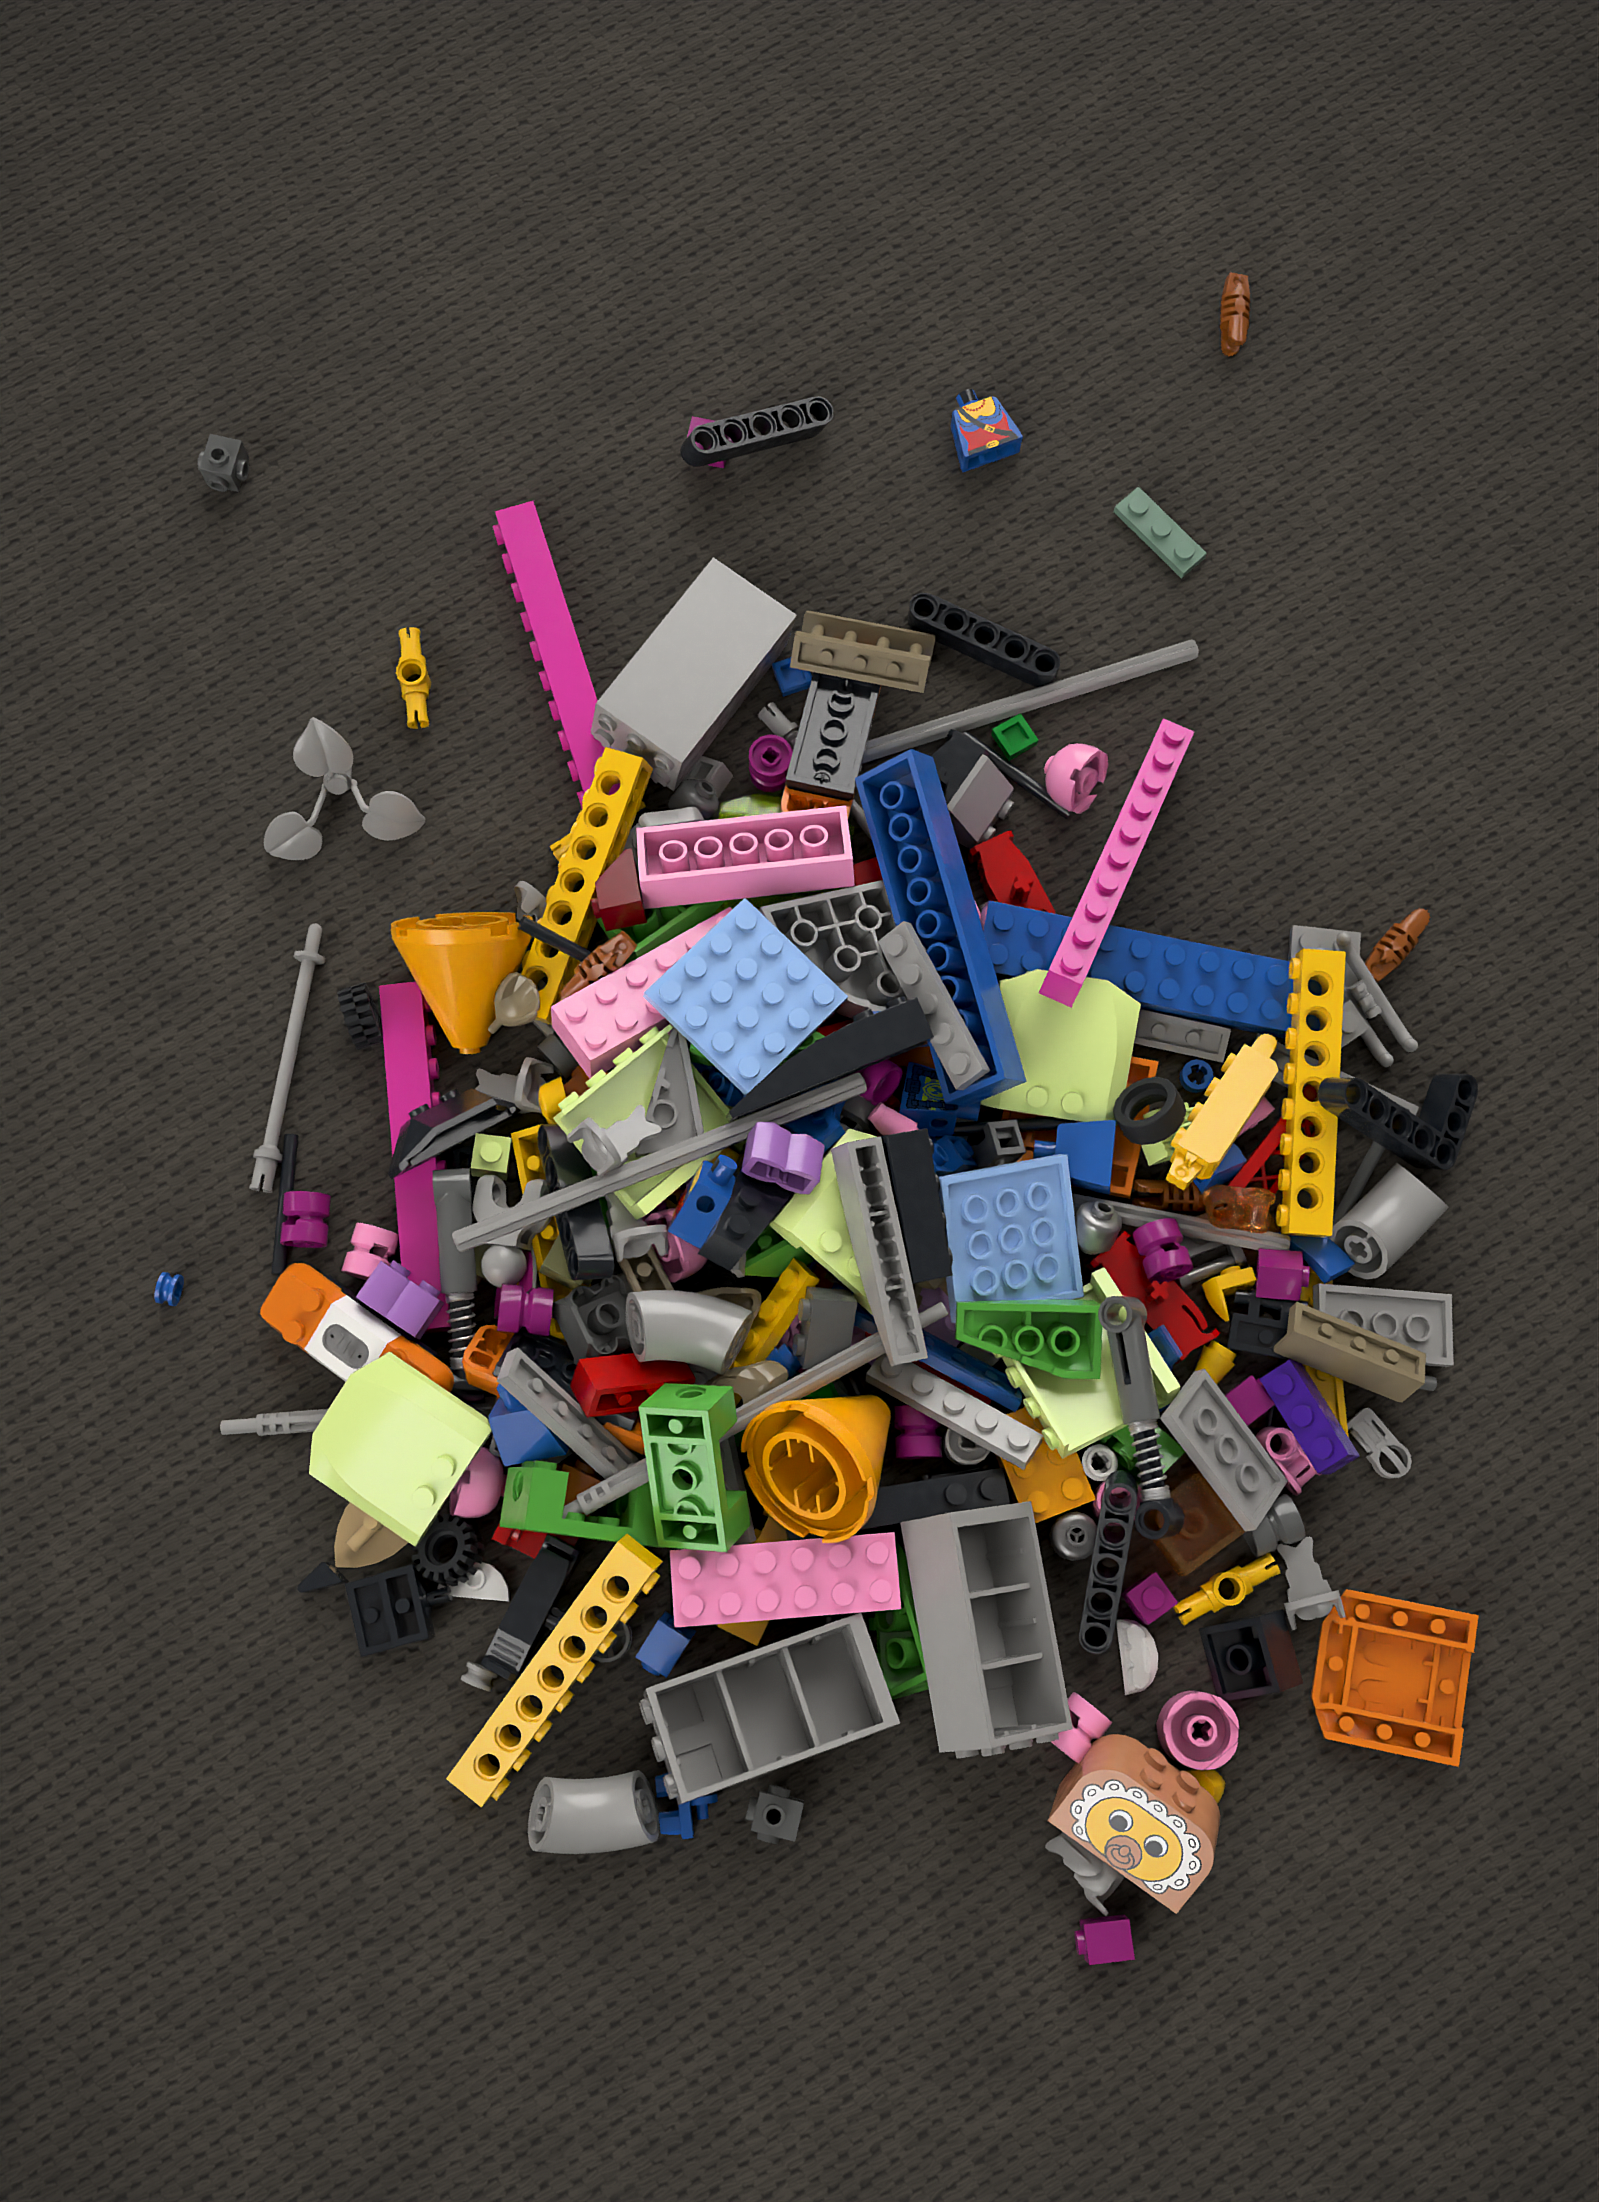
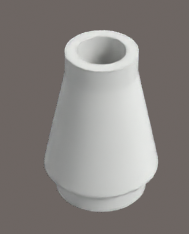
M1097 1444L1089 1447L1084 1452L1081 1464L1086 1476L1095 1481H1106L1111 1473L1117 1471L1118 1459L1114 1451H1111L1108 1446ZM1092 1459L1098 1462V1470L1093 1469L1091 1465L1093 1463Z

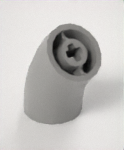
M1395 1163L1379 1182L1333 1225L1332 1236H1329V1239L1337 1244L1355 1263L1348 1271L1349 1273L1364 1279L1378 1278L1449 1207L1415 1176L1398 1163Z
M649 1290L628 1293L626 1299L628 1336L631 1348L639 1362H684L712 1370L720 1375L726 1373L736 1359L748 1336L754 1319L752 1311L739 1305L694 1292Z
M639 1770L609 1777L588 1779L544 1777L535 1790L528 1820L529 1845L533 1851L560 1854L600 1853L638 1847L653 1843L658 1839L659 1817L655 1798L648 1780Z

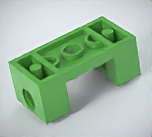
M664 1383L639 1406L658 1547L727 1552L751 1525L746 1491L725 1490L719 1440L737 1422L733 1386ZM679 1469L686 1470L691 1474L693 1484L686 1483L680 1477Z
M525 1461L521 1464V1467H508L499 1527L615 1543L628 1534L643 1546L658 1547L649 1481L608 1503L606 1517L585 1516L586 1514L568 1512L566 1518L562 1519L569 1472L556 1471L557 1463L545 1461Z

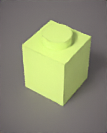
M476 1133L471 1162L472 1176L495 1175L501 1180H507L512 1138Z

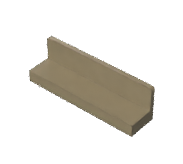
M1296 1302L1289 1308L1287 1334L1274 1345V1352L1397 1402L1405 1401L1425 1384V1353L1299 1302Z

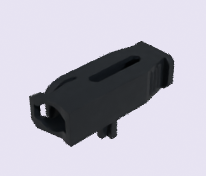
M951 729L947 734L946 743L931 756L935 762L947 805L982 754L988 758L990 755L986 748L954 729Z
M546 1535L544 1543L523 1578L481 1665L510 1681L516 1680L522 1674L545 1628L547 1627L553 1631L566 1614L565 1611L556 1606L584 1551L554 1535ZM572 1636V1641L577 1643L580 1637Z

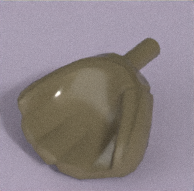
M514 972L508 974L502 980L496 990L494 999L496 1019L488 1027V1031L494 1034L502 1025L507 1027L521 1026L532 1022L537 1017V1011L540 1009V996L536 985L531 979Z

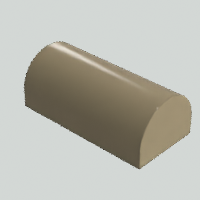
M652 1245L650 1250L643 1256L630 1259L623 1258L621 1262H618L632 1292L674 1290Z

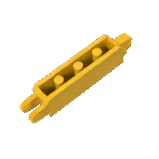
M1269 1033L1261 1034L1252 1047L1244 1044L1237 1055L1232 1052L1230 1053L1221 1068V1071L1225 1074L1221 1080L1216 1077L1213 1078L1204 1093L1208 1097L1204 1105L1197 1102L1187 1119L1191 1122L1187 1130L1181 1127L1170 1144L1175 1150L1170 1159L1172 1165L1166 1176L1167 1181L1185 1190L1196 1177L1200 1180L1212 1177L1269 1090L1271 1082L1278 1072L1276 1062L1271 1059L1278 1045L1276 1037L1269 1035Z

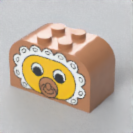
M1111 1734L1102 1736L1092 1742L1091 1748L1079 1764L1075 1763L1058 1787L1048 1821L1177 1914L1212 1869L1220 1826V1811L1213 1796L1199 1785V1782L1193 1775L1175 1768L1167 1762L1165 1756L1158 1750L1149 1749L1129 1736Z

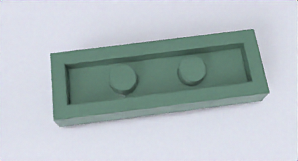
M1139 487L1115 506L1113 512L1181 579L1205 559L1207 553Z

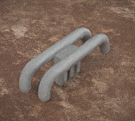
M1345 932L1339 933L1336 937L1337 946L1340 951L1346 952L1345 960L1359 980L1348 988L1344 985L1343 1003L1348 1000L1353 1002L1370 1027L1369 1030L1360 1035L1379 1064L1389 1067L1393 1064V1056L1385 1049L1366 1018L1371 1019L1380 1014L1398 1043L1408 1052H1414L1418 1048V1043L1409 1034L1351 942L1350 935Z

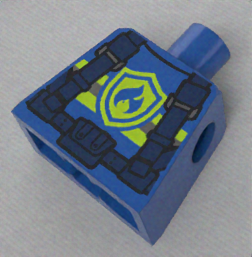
M913 1062L908 1063L899 1113L918 1123L917 1128L919 1130L927 1128L929 1136H952L956 1118L971 1121L978 1120L981 1101L970 1106L945 1104L936 1069Z

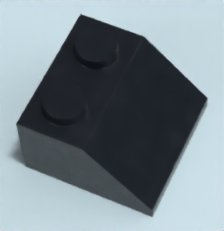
M1283 1609L1199 1628L1216 1695L1224 1701L1278 1693L1303 1684Z

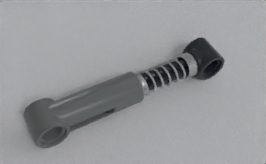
M470 1168L433 1170L441 1293L446 1294L445 1300L449 1304L450 1309L446 1311L450 1314V1320L447 1322L451 1324V1330H448V1333H451V1340L448 1342L452 1343V1350L449 1352L453 1354V1357H450V1369L454 1376V1385L450 1393L466 1404L485 1403V1391L470 1385L466 1381L462 1365L464 1351L475 1335L473 1327L476 1324L472 1322V1317L476 1315L472 1312V1307L475 1304L471 1302V1299L474 1298L473 1292L478 1290L474 1248L459 1252L452 1238L454 1231L473 1224Z
M1111 1296L1101 1303L1098 1310V1318L1100 1324L1107 1330L1123 1424L1129 1425L1130 1436L1134 1437V1442L1131 1446L1136 1448V1453L1133 1456L1138 1459V1463L1135 1466L1140 1470L1137 1477L1141 1478L1142 1481L1139 1485L1140 1488H1143L1140 1491L1142 1503H1140V1507L1135 1514V1524L1141 1535L1148 1539L1168 1538L1177 1535L1182 1530L1184 1513L1182 1508L1174 1502V1499L1170 1498L1169 1486L1165 1485L1164 1482L1167 1476L1163 1475L1162 1471L1165 1465H1161L1160 1460L1163 1458V1455L1159 1454L1158 1449L1162 1445L1157 1444V1438L1160 1435L1155 1433V1428L1158 1427L1156 1421L1160 1419V1412L1144 1330L1147 1310L1145 1305L1135 1297ZM1123 1306L1127 1312L1124 1323L1119 1319V1311ZM1158 1510L1164 1517L1162 1528L1157 1525L1155 1520Z

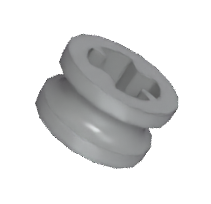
M468 1661L466 1664L468 1672L466 1675L461 1676V1680L491 1692L493 1688L491 1680L497 1678L498 1674L479 1664Z

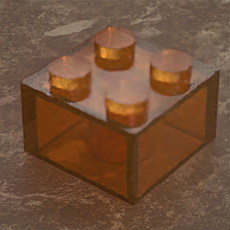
M1197 1471L1190 1474L1169 1491L1171 1493L1170 1498H1173L1174 1502L1183 1510L1184 1525L1182 1530L1175 1536L1152 1540L1178 1576H1187L1245 1531L1202 1473ZM1158 1510L1155 1520L1157 1525L1162 1528L1164 1517Z

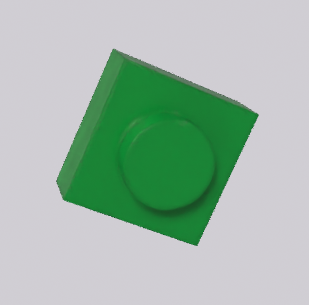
M1021 713L993 728L991 732L992 737L1008 761L1038 744V738Z

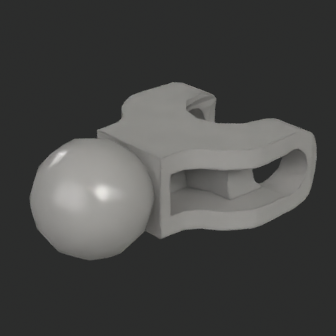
M495 1175L480 1177L476 1185L472 1206L476 1220L478 1222L548 1195L549 1191L546 1180L535 1179L528 1182L521 1201L514 1207L509 1208L506 1203V1185ZM551 1217L485 1243L491 1245L484 1252L481 1260V1270L487 1281L493 1286L501 1288L502 1284L516 1285L523 1279L527 1270V1261L522 1250L530 1251L532 1239L547 1227Z

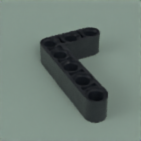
M1438 1074L1433 1077L1418 1118L1359 1078H1325L1318 1089V1100L1324 1109L1413 1167L1448 1170L1454 1166L1478 1095V1084L1472 1075Z

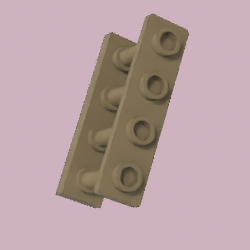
M806 611L802 632L796 631L790 668L924 693L936 637L934 634Z

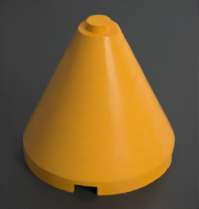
M506 912L435 914L436 918L420 920V917L417 916L392 922V940L452 1047L459 1048L460 1054L480 1053V1047L488 1044L492 1034L488 1031V1027L496 1019L494 1006L496 990L508 974L518 971L532 936L518 929L519 923H516L515 913ZM523 915V916H525V917H527V918L533 920V917H532V916H530V915Z
M875 1395L777 1402L766 1407L747 1425L741 1442V1452L747 1451L749 1467L744 1471V1474L753 1494L762 1507L780 1525L802 1538L811 1533L822 1536V1543H837L856 1534L870 1519L875 1508L891 1420L889 1407L881 1398Z

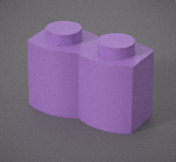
M757 1122L747 1135L741 1171L757 1180L775 1182L786 1190L800 1194H810L820 1181L825 1146L810 1135L791 1134L774 1122Z
M394 1260L389 1266L380 1261L356 1298L420 1340L445 1304L437 1298L440 1291L422 1280L419 1286L409 1280L408 1276L411 1272Z

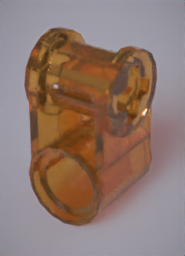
M1214 1185L1205 1191L1203 1205L1209 1222L1216 1228L1266 1233L1270 1228V1222L1268 1221L1270 1205L1275 1203L1276 1196L1271 1191L1258 1187L1243 1188ZM1218 1204H1228V1206L1222 1210L1214 1209Z

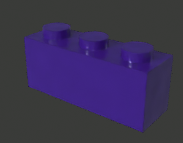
M1288 1360L1260 1378L1261 1383L1318 1474L1330 1475L1360 1456L1302 1363Z

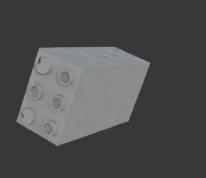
M713 557L596 702L591 734L596 740L601 742L603 747H611L612 749L644 758L653 768L650 776L656 784L659 782L663 787L667 786L675 791L772 666V663L775 662L784 650L797 615Z
M1031 1501L951 1512L901 1522L939 1752L955 1751L956 1758H965L979 1755L978 1750L981 1749L982 1756H991L1005 1753L1004 1749L1008 1744L1010 1750L1027 1748L1032 1746L1034 1738H1036L1037 1743L1051 1742L1059 1739V1732L1073 1729Z
M862 1613L646 1688L643 1694L644 1699L640 1700L639 1703L645 1724L652 1723L656 1736L651 1740L657 1762L665 1761L668 1774L663 1777V1782L669 1800L676 1798L678 1805L900 1724Z

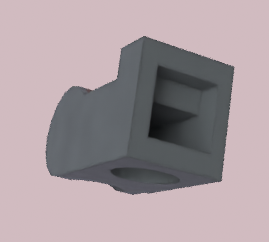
M1017 1120L988 1122L983 1128L985 1138L979 1145L971 1146L974 1152L972 1158L977 1164V1167L973 1170L1015 1163L1026 1153Z

